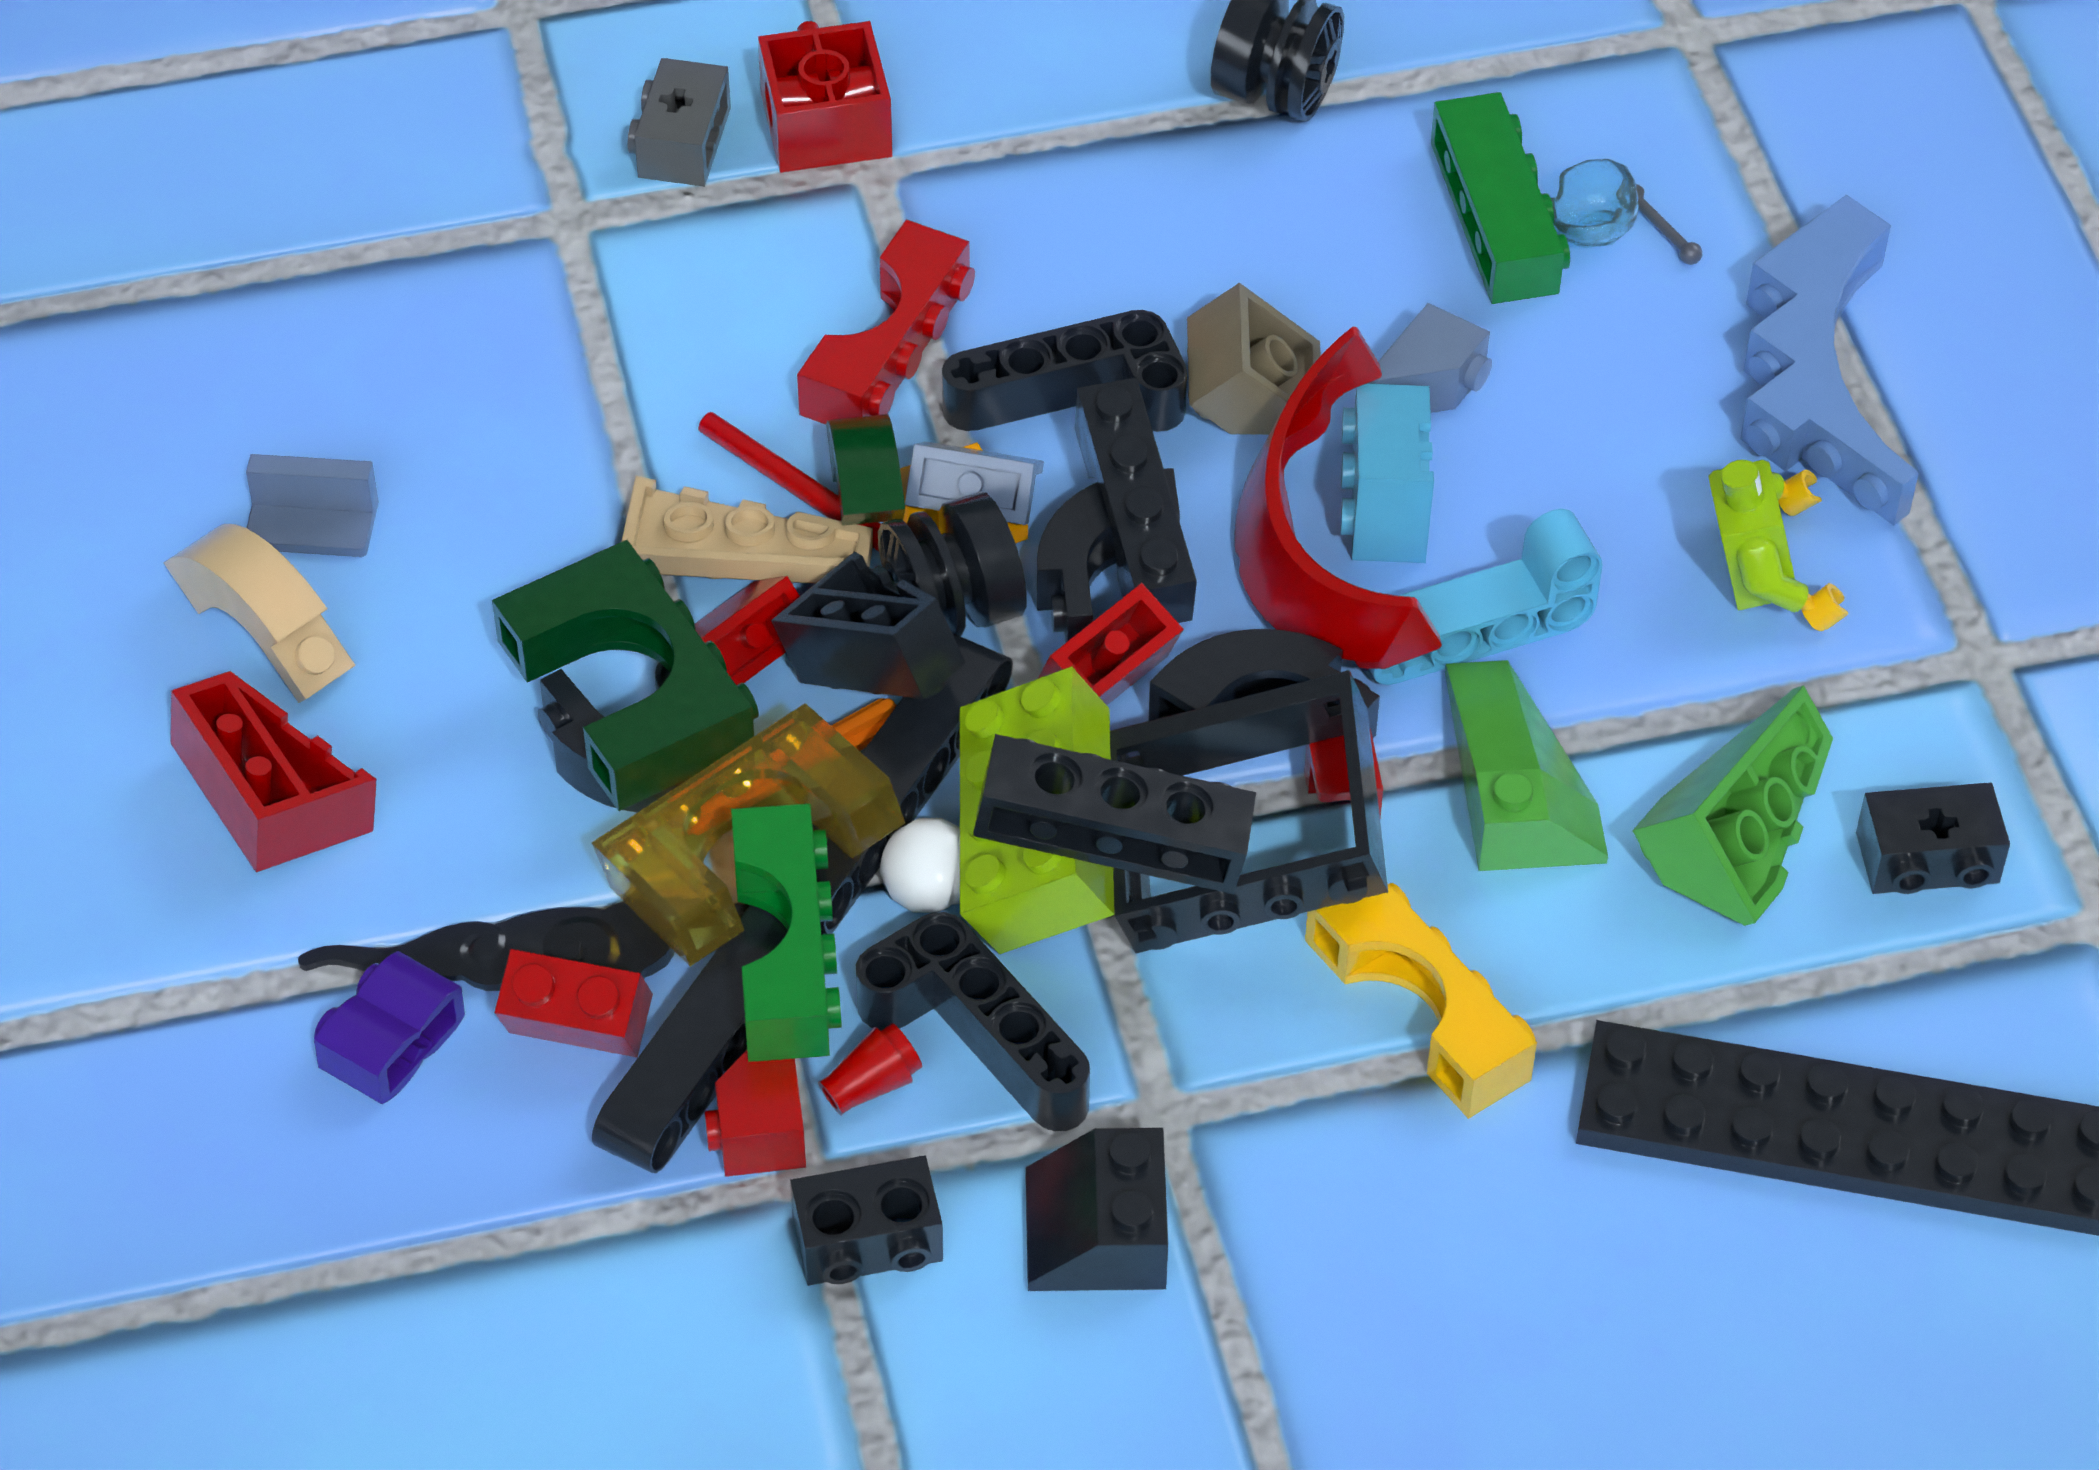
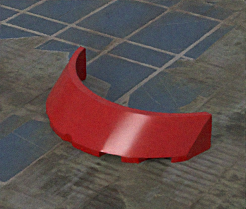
M1353 326L1323 352L1300 380L1252 465L1241 493L1236 514L1235 553L1240 559L1239 574L1247 594L1264 620H1267L1276 630L1298 632L1329 642L1343 650L1342 659L1355 661L1359 668L1386 669L1441 648L1442 644L1438 631L1415 597L1395 596L1360 588L1336 577L1314 561L1296 539L1284 481V469L1288 460L1296 451L1316 441L1327 430L1334 402L1344 393L1377 380L1382 376L1379 362L1359 329Z

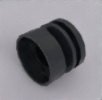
M1231 0L1221 23L1213 52L1210 84L1213 93L1246 104H1254L1266 89V103L1269 111L1283 113L1288 109L1290 117L1301 121H1309L1325 98L1336 73L1344 34V13L1342 7L1330 3H1322L1318 8L1316 0H1298L1289 13V0Z
M977 492L943 503L938 513L939 529L926 512L920 511L910 514L907 524L902 519L881 523L878 531V549L882 567L888 571L891 580L895 583L905 580L936 598L952 634L963 635L966 628V612L978 627L984 628L1023 615L1027 607V590L1021 560L1007 521L996 502L987 492Z

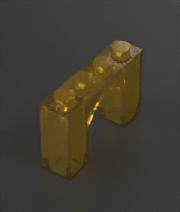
M804 703L591 843L610 888L689 966H692L744 931L727 885L703 863L711 847L718 839L732 829L731 809L811 803L812 823L819 829H826V835L851 858H854L905 824L889 777Z

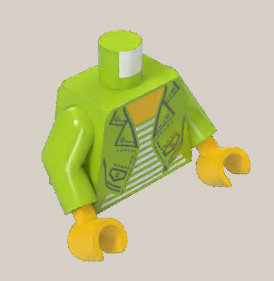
M1735 460L1723 469L1712 471L1708 478L1738 611L1771 603L1793 613L1802 610L1809 624L1818 631L1827 630L1846 617L1848 611L1839 605L1845 600L1844 595L1835 585L1828 583L1816 593L1810 595L1808 586L1795 580L1780 507L1789 516H1795L1821 502L1822 499L1813 495L1808 489L1809 486L1817 482L1814 473L1805 469L1784 481L1779 473L1771 471L1770 462L1765 460L1755 462Z

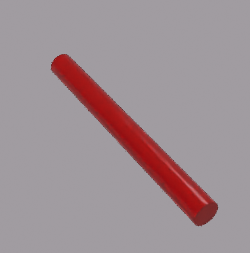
M708 412L704 415L698 427L700 433L827 518L841 521L839 496L714 412ZM881 523L856 524L873 528V548L879 552L878 531Z

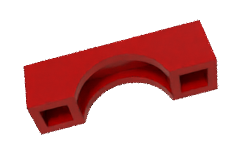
M907 219L880 256L881 299L894 310L893 314L880 325L861 333L824 335L797 373L799 415L826 425L827 420L888 414L893 404L895 391L904 378L911 379L919 367L923 350L931 339L937 340L940 338L946 327L949 312L957 301L963 302L972 289L975 270L970 267L969 241Z

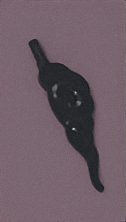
M639 897L613 904L606 909L560 908L517 916L495 925L482 922L460 923L443 927L411 942L392 948H366L344 945L323 946L300 955L298 963L299 967L304 971L327 965H340L366 971L372 964H380L389 955L399 951L451 981L463 980L481 990L500 991L510 949L641 973L645 979L669 964L674 956L677 941L680 938L689 937L691 933L733 929L750 905L737 902L686 908V905L666 906L654 898Z

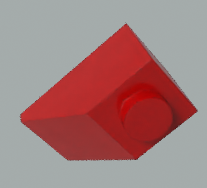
M746 1050L715 1082L717 1110L704 1111L708 1151L722 1150L725 1177L806 1168L804 1126L795 1059L748 1062V1052Z

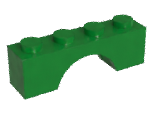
M811 803L731 809L737 901L767 911L775 916L788 930L781 943L769 954L742 966L748 1062L830 1056L828 1029L842 1028L839 987H825V975L837 974L834 933L821 934L820 926L822 921H833L830 881L817 882L816 876L817 869H828L826 829L813 830Z

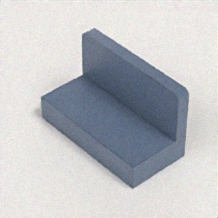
M932 442L917 443L913 446L905 505L939 511L943 503L977 492H987L996 502L1007 522L1026 525L1029 524L1036 475L1043 472L1044 461Z
M250 454L246 475L252 508L247 529L266 540L279 552L364 557L367 555L379 503L372 461Z

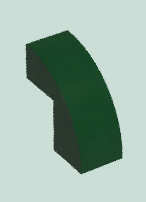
M889 415L827 420L826 428L833 482H837L842 526L884 522L894 519L903 520L905 513L903 486L896 441Z

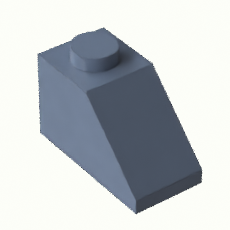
M1427 303L1378 361L1382 372L1381 378L1367 384L1429 386L1431 413L1456 409L1471 390L1479 391L1489 376L1492 367V360L1487 357L1490 331Z

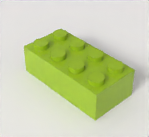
M1072 666L960 707V915L999 954L1115 915L1113 867L972 836L984 775L995 734L1016 739H1029L1038 744L1079 753H1092L1111 760L1109 708Z

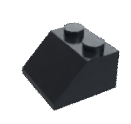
M1094 1128L1025 1167L1028 1291L1166 1289L1168 1225L1163 1128Z

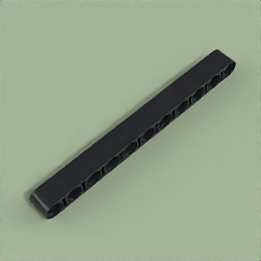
M953 634L966 663L946 680V686L936 695L922 700H915L911 697H903L812 820L813 830L826 829L828 869L816 870L817 882L830 881L833 921L820 922L821 934H833L879 870L883 850L895 831L915 820L960 757V707L1006 691L1013 670V661L1010 657ZM752 905L748 907L602 1106L592 1131V1142L595 1146L651 1173L661 1171L669 1162L715 1098V1082L747 1050L742 966L769 954L786 936L788 930L775 916Z

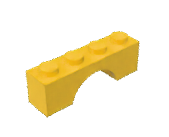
M1387 883V893L1366 897L1355 903H1342L1307 912L1306 943L1344 984L1362 981L1393 983L1414 992L1430 1006L1439 1024L1431 1035L1427 1074L1468 1119L1531 1081L1537 1041L1530 1026L1522 1017L1511 1015L1494 997L1492 989L1483 975L1475 970L1470 971L1452 952L1445 935L1434 926L1429 927L1413 911L1407 896L1399 886L1394 883Z

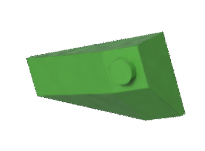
M1804 685L1793 688L1661 797L1632 830L1644 856L1650 861L1664 886L1744 926L1756 923L1783 890L1789 872L1782 866L1788 846L1799 843L1804 827L1797 821L1804 797L1815 794L1833 741L1830 731Z

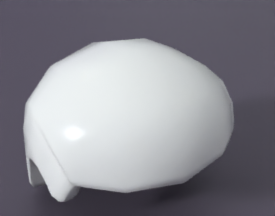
M918 818L894 832L883 850L880 864V874L892 900L913 913L940 912L951 905L960 904L959 826L943 818Z

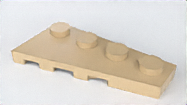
M635 476L622 541L628 540L642 560L650 558L657 566L661 575L763 580L788 576L791 582L816 584L854 551L862 555L867 566L870 567L873 549V528L856 524L842 526L841 521L802 512H796L789 519L773 516L766 509V504L743 499L737 508L710 502L708 491L684 486L679 495L657 490L656 480Z

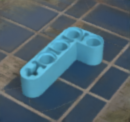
M1556 509L1544 513L1534 520L1527 528L1524 536L1522 559L1398 595L1415 597L1419 601L1438 631L1442 646L1435 651L1386 669H1369L1374 679L1380 684H1397L1443 670L1446 664L1467 663L1563 634L1587 622L1597 606L1602 559L1575 514L1567 509Z

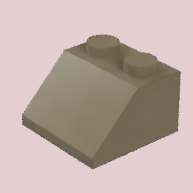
M1238 283L1187 317L1189 406L1199 416L1211 420L1229 434L1269 435L1296 386L1321 356L1320 341L1244 285Z

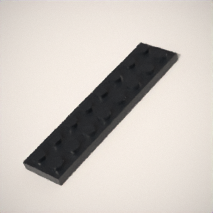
M1596 1020L1576 1144L2099 1236L2098 1106Z

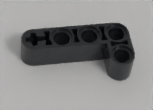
M1131 310L951 355L942 367L943 416L947 423L956 429L964 431L981 430L1075 407L1077 388L1137 377L1152 430L1156 432L1168 431L1177 427L1185 416L1186 364L1166 323L1159 315L1146 310Z
M932 912L922 916L871 946L859 956L856 963L857 1008L862 1022L870 1028L876 1027L881 1031L891 1023L895 1024L898 1028H902L935 1009L1040 1126L1052 1131H1068L1078 1127L1086 1119L1089 1112L1090 1064L1086 1055L967 924L956 915L946 912ZM1013 1042H1024V1043H1023V1044H1015V1043H1013Z

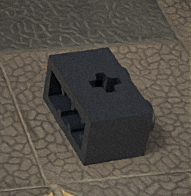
M1992 782L1864 794L1856 835L1872 894L1890 892L1912 894L1926 889L1949 887L1973 889L1986 884L2000 883L2010 841Z

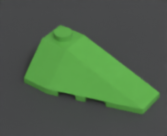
M1509 661L1446 664L1445 676L1478 871L1607 864L1608 852L1598 803Z

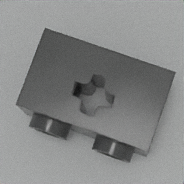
M661 58L654 80L647 79L644 83L641 97V118L632 119L628 132V152L636 154L638 178L705 187L731 109L728 66Z

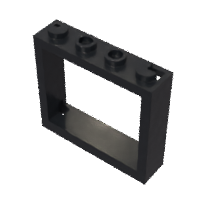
M1350 670L1110 731L1111 760L1146 768H1159L1168 773L1181 776L1343 735L1345 743L1356 847L1242 874L1239 877L1234 894L1193 886L1151 897L1149 875L1113 868L1115 917L1135 953L1161 950L1171 947L1173 944L1214 934H1228L1239 928L1276 919H1290L1301 913L1342 903H1355L1363 898L1388 892L1368 709ZM1340 699V705L1328 707V702ZM1138 751L1140 754L1134 757H1129L1128 753Z

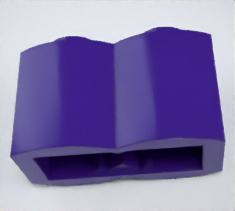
M399 951L389 955L380 964H372L361 976L357 985L356 995L346 1000L338 1008L333 1007L329 1009L319 1020L314 1032L318 1068L380 1104L388 1102L407 1085L423 1060L434 1054L461 1023L465 1016L462 987Z

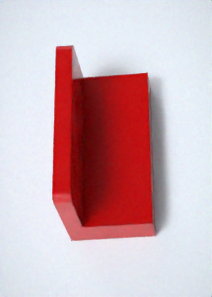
M788 576L754 581L696 622V632L704 643L712 641L716 644L724 658L727 673L736 685L745 683L786 653L771 620L800 596Z

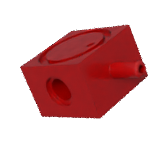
M806 21L798 26L797 31L758 36L761 97L780 173L893 157L891 97L870 21L819 28L816 22Z

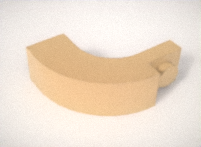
M236 524L220 525L164 562V565L198 614L209 608H219L235 618L250 633L298 703L308 699L355 666L322 617L321 613L327 610V607L317 593L277 549L249 529Z

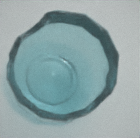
M1611 159L1585 160L1566 168L1559 176V190L1556 198L1551 197L1554 210V227L1557 234H1564L1568 243L1583 248L1613 245L1634 226L1639 210L1638 193L1632 174L1626 165Z

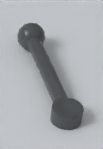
M1627 184L1622 188V204L1630 208L1636 207L1680 250V258L1684 263L1693 265L1701 260L1703 254L1699 244L1687 242L1644 199L1643 187L1638 184Z

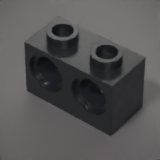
M926 1155L790 1179L792 1217L807 1286L826 1282L830 1284H845L856 1280L860 1276L892 1270L911 1272L919 1270L927 1264L943 1261V1225ZM896 1218H910V1219H912L911 1221H908V1222H895V1221H892L893 1219H896ZM830 1230L844 1231L843 1233L837 1235H829L824 1233Z

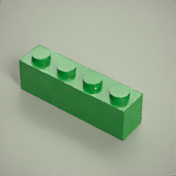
M1501 92L1434 102L1431 146L1491 304L1559 294L1562 269H1568L1570 266L1569 244L1564 234H1557L1553 225L1554 210L1549 194H1541L1538 187L1537 164L1533 154H1525L1523 149L1522 129L1518 115L1509 114Z

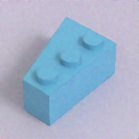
M1364 384L1356 387L1355 408L1343 407L1342 444H1353V453L1343 452L1341 489H1353L1352 498H1342L1341 535H1352V560L1426 563L1434 488V471H1429V460H1432L1433 454L1432 442H1429V432H1431L1429 386Z

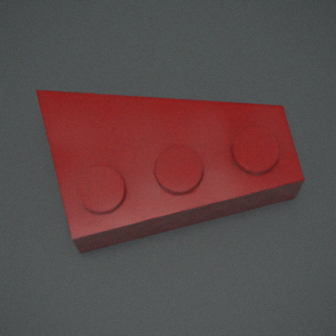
M228 671L171 690V745L255 872L373 832L377 779L363 768L354 772L332 755V745L318 735L313 739L305 736L288 723L287 712L237 675Z

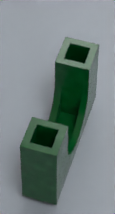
M624 540L492 600L497 641L527 683L585 656L607 650H627L647 655L661 663L670 672L662 686L650 696L583 727L588 769L618 811L755 748L753 720L758 718L759 711L751 691L744 683L737 685L727 673L724 658L716 644L712 641L704 643L696 632L693 617L686 604L681 599L672 600L665 590L662 576L655 563L650 558L642 560L628 540Z

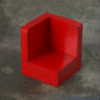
M1370 728L1378 806L1381 818L1383 785ZM1344 735L1306 745L1304 776L1308 794L1317 793V798L1321 802L1351 800Z

